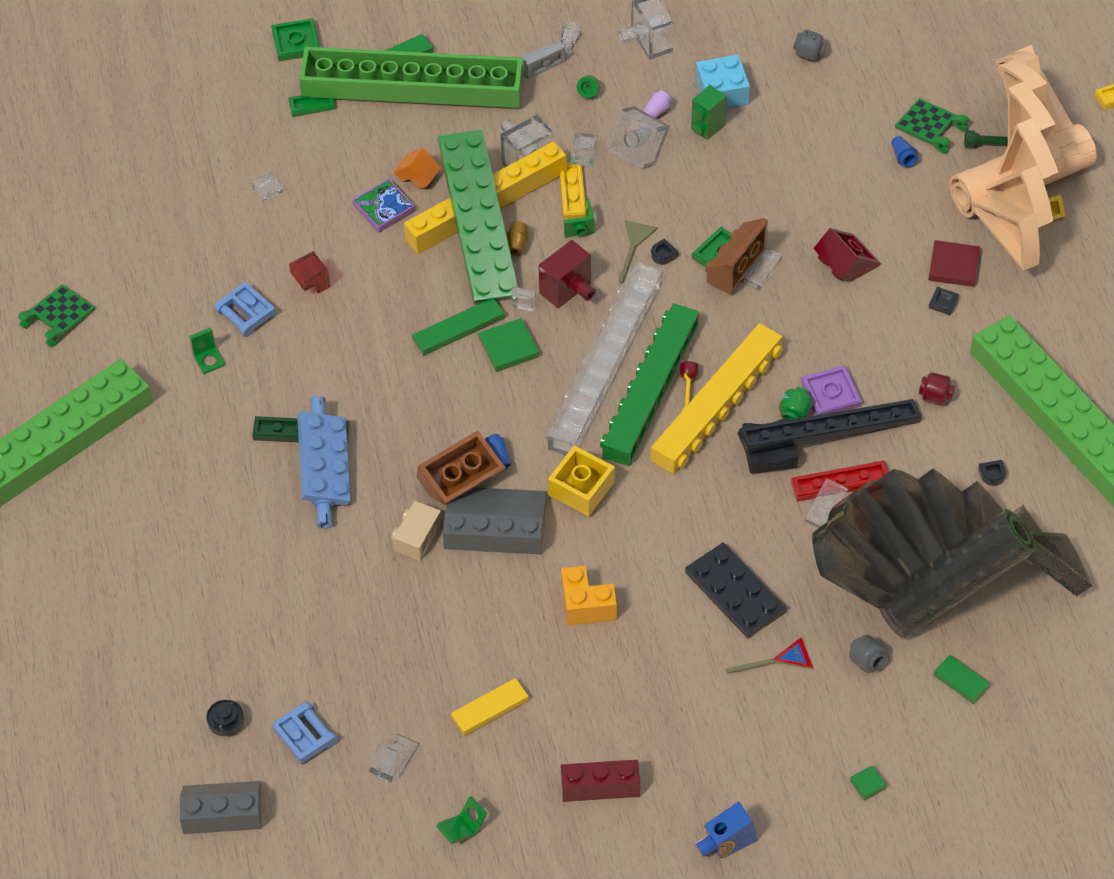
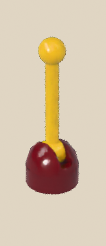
M685 361L680 364V375L686 380L685 406L682 411L690 403L691 380L695 379L699 373V365L693 361Z

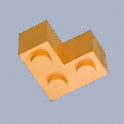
M586 565L561 568V585L567 626L617 620L614 584L589 586Z

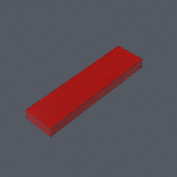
M884 460L791 478V485L797 502L852 492L853 489H868L890 485L891 482Z

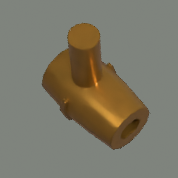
M517 221L511 223L509 231H505L510 254L514 256L523 254L528 240V225Z

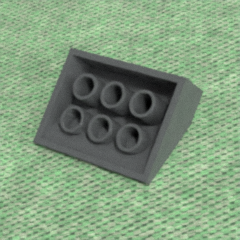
M479 487L471 489L446 506L443 527L444 549L541 555L547 491Z

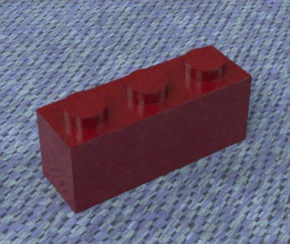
M638 759L561 764L563 802L640 797Z

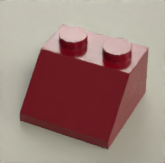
M832 228L828 229L813 248L818 254V259L823 264L828 265L832 269L831 273L839 280L854 281L881 264L854 234Z

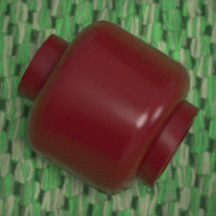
M930 372L927 377L923 376L919 394L922 395L924 402L943 406L947 399L952 400L955 386L951 385V378L949 376Z

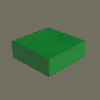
M872 765L850 777V782L864 801L886 789V783Z

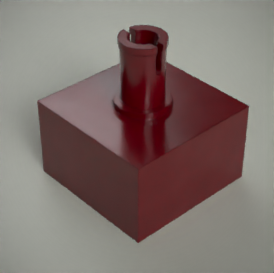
M570 240L538 265L539 294L559 309L577 294L584 298L585 301H590L595 296L596 289L590 286L591 255L573 240Z

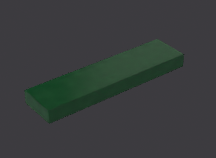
M255 416L253 440L299 443L298 419ZM346 420V434L348 444L350 422Z

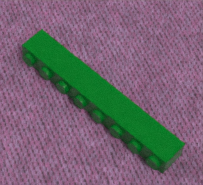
M675 303L672 304L669 311H665L662 318V326L656 329L653 336L654 342L652 346L648 345L644 355L645 360L643 363H639L636 370V378L634 381H630L627 388V396L621 399L618 406L619 412L617 416L612 417L609 424L610 430L601 439L602 458L628 467L630 466L698 327L699 311Z

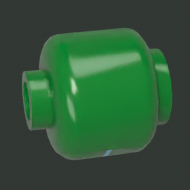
M802 387L786 390L778 408L783 419L790 418V420L808 417L813 406V400L809 396V392Z

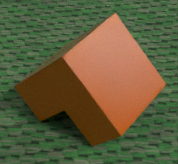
M424 148L407 153L393 172L402 182L410 179L418 189L428 186L441 167Z

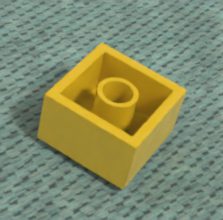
M574 445L548 478V495L589 517L614 485L615 466Z

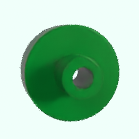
M592 75L583 76L577 83V91L584 98H592L600 89L598 79Z

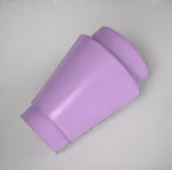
M662 90L654 92L641 113L642 118L651 123L670 108L672 103L671 97Z

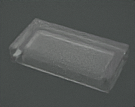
M766 247L740 282L760 291L781 262L782 254Z

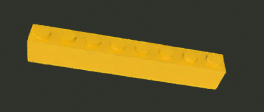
M554 141L492 174L500 209L559 177L562 171L564 173L567 172L566 154ZM450 198L404 222L405 240L417 254L457 233Z
M759 323L651 446L650 461L673 475L679 468H684L690 455L693 452L696 453L701 448L703 440L714 433L716 425L721 420L724 421L727 418L734 404L738 405L746 390H751L759 375L766 373L772 360L779 358L783 351V336Z

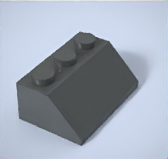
M250 781L183 786L180 795V823L183 834L261 829V782Z

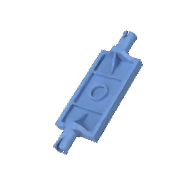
M313 396L310 398L311 412L300 411L297 415L302 500L311 501L314 504V508L317 509V527L322 528L323 523V529H327L333 525L331 508L335 505L347 506L350 503L346 418L326 415L325 397L321 396V401H319V396Z

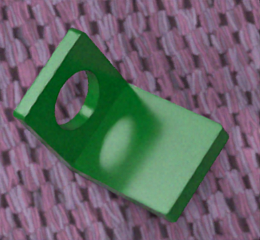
M586 199L587 217L563 221L565 238L595 233L594 215L589 199Z
M211 327L189 336L192 354L203 374L225 366L215 347ZM208 356L216 358V362L213 365H205L203 360Z
M471 796L468 797L460 815L438 822L436 827L451 844L477 835L487 816V812ZM471 807L477 811V821H474L470 816L469 810Z

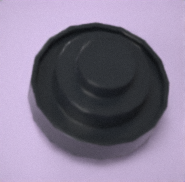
M224 699L210 706L207 711L206 720L209 729L214 734L230 736L238 732L243 726L244 714L242 707L237 702Z

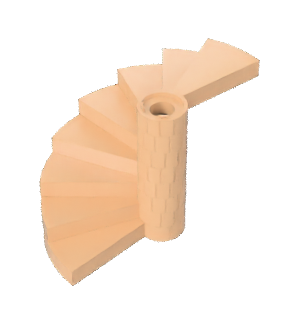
M1032 45L995 60L998 66L997 71L1003 79L1008 101V146L1005 154L955 174L949 181L951 196L960 213L967 218L977 215L1023 271L1039 265L1040 244L1038 228L1053 222L1045 185L1092 166L1097 158L1096 146L1090 133L1082 125H1073L1044 75L1040 67L1039 56L1035 55Z

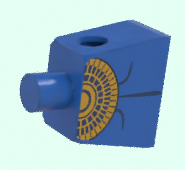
M738 801L704 825L707 837L698 841L695 845L703 857L716 850L720 858H725L753 844L758 839L753 821Z

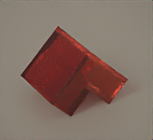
M314 251L289 263L291 275L304 291L313 287L319 294L330 288L328 269Z

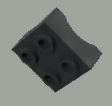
M790 418L780 419V420L775 421V422L787 421V420H790ZM744 423L742 428L763 424ZM795 444L746 453L750 474L791 469L798 466V453Z

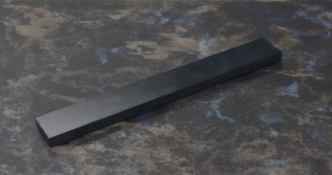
M914 399L740 428L737 434L745 453L920 423L922 416Z

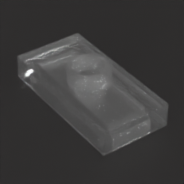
M826 478L805 518V522L826 532L848 489Z

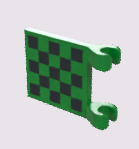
M919 98L895 124V128L933 145L941 153H946L950 149L947 146L950 140L941 135L951 124L964 132L969 127L967 124L969 118L966 115H956Z
M62 284L30 310L21 312L18 315V318L21 320L19 325L27 329L38 318L52 328L45 333V338L48 339L46 344L54 347L64 334L95 311V306Z

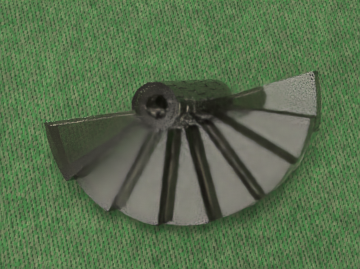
M892 469L880 479L867 482L835 504L829 512L828 521L812 532L813 551L820 576L878 608L889 627L898 636L905 639L939 618L942 614L1019 562L1040 568L1075 596L1092 587L1088 573L1067 534L1042 532L1024 505L1013 512L1009 509L1003 510L978 481L961 491L935 469H931L918 479L901 470Z

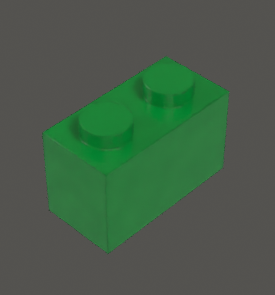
M711 85L692 99L691 129L697 135H701L707 140L725 126L727 96Z

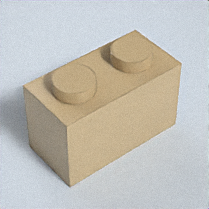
M414 501L410 509L407 508L405 510L401 525L396 527L392 533L391 540H393L394 551L421 561L442 525L441 510Z

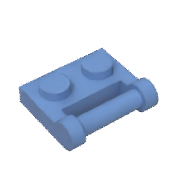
M244 282L224 296L214 306V309L219 314H224L239 328V332L244 337L250 336L255 328L276 314L275 307L247 282ZM234 304L249 320L245 322L229 306Z
M309 702L301 704L272 723L274 732L300 764H303L325 748L333 747L339 740L334 732H330L314 713V707ZM301 718H306L321 736L320 739H315L302 723Z

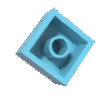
M738 54L696 62L695 81L699 92H702L711 85L727 96L726 108L749 104L750 85Z

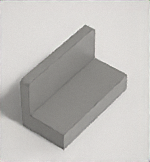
M561 42L554 45L549 43L522 56L524 75L530 79L564 63L565 46Z

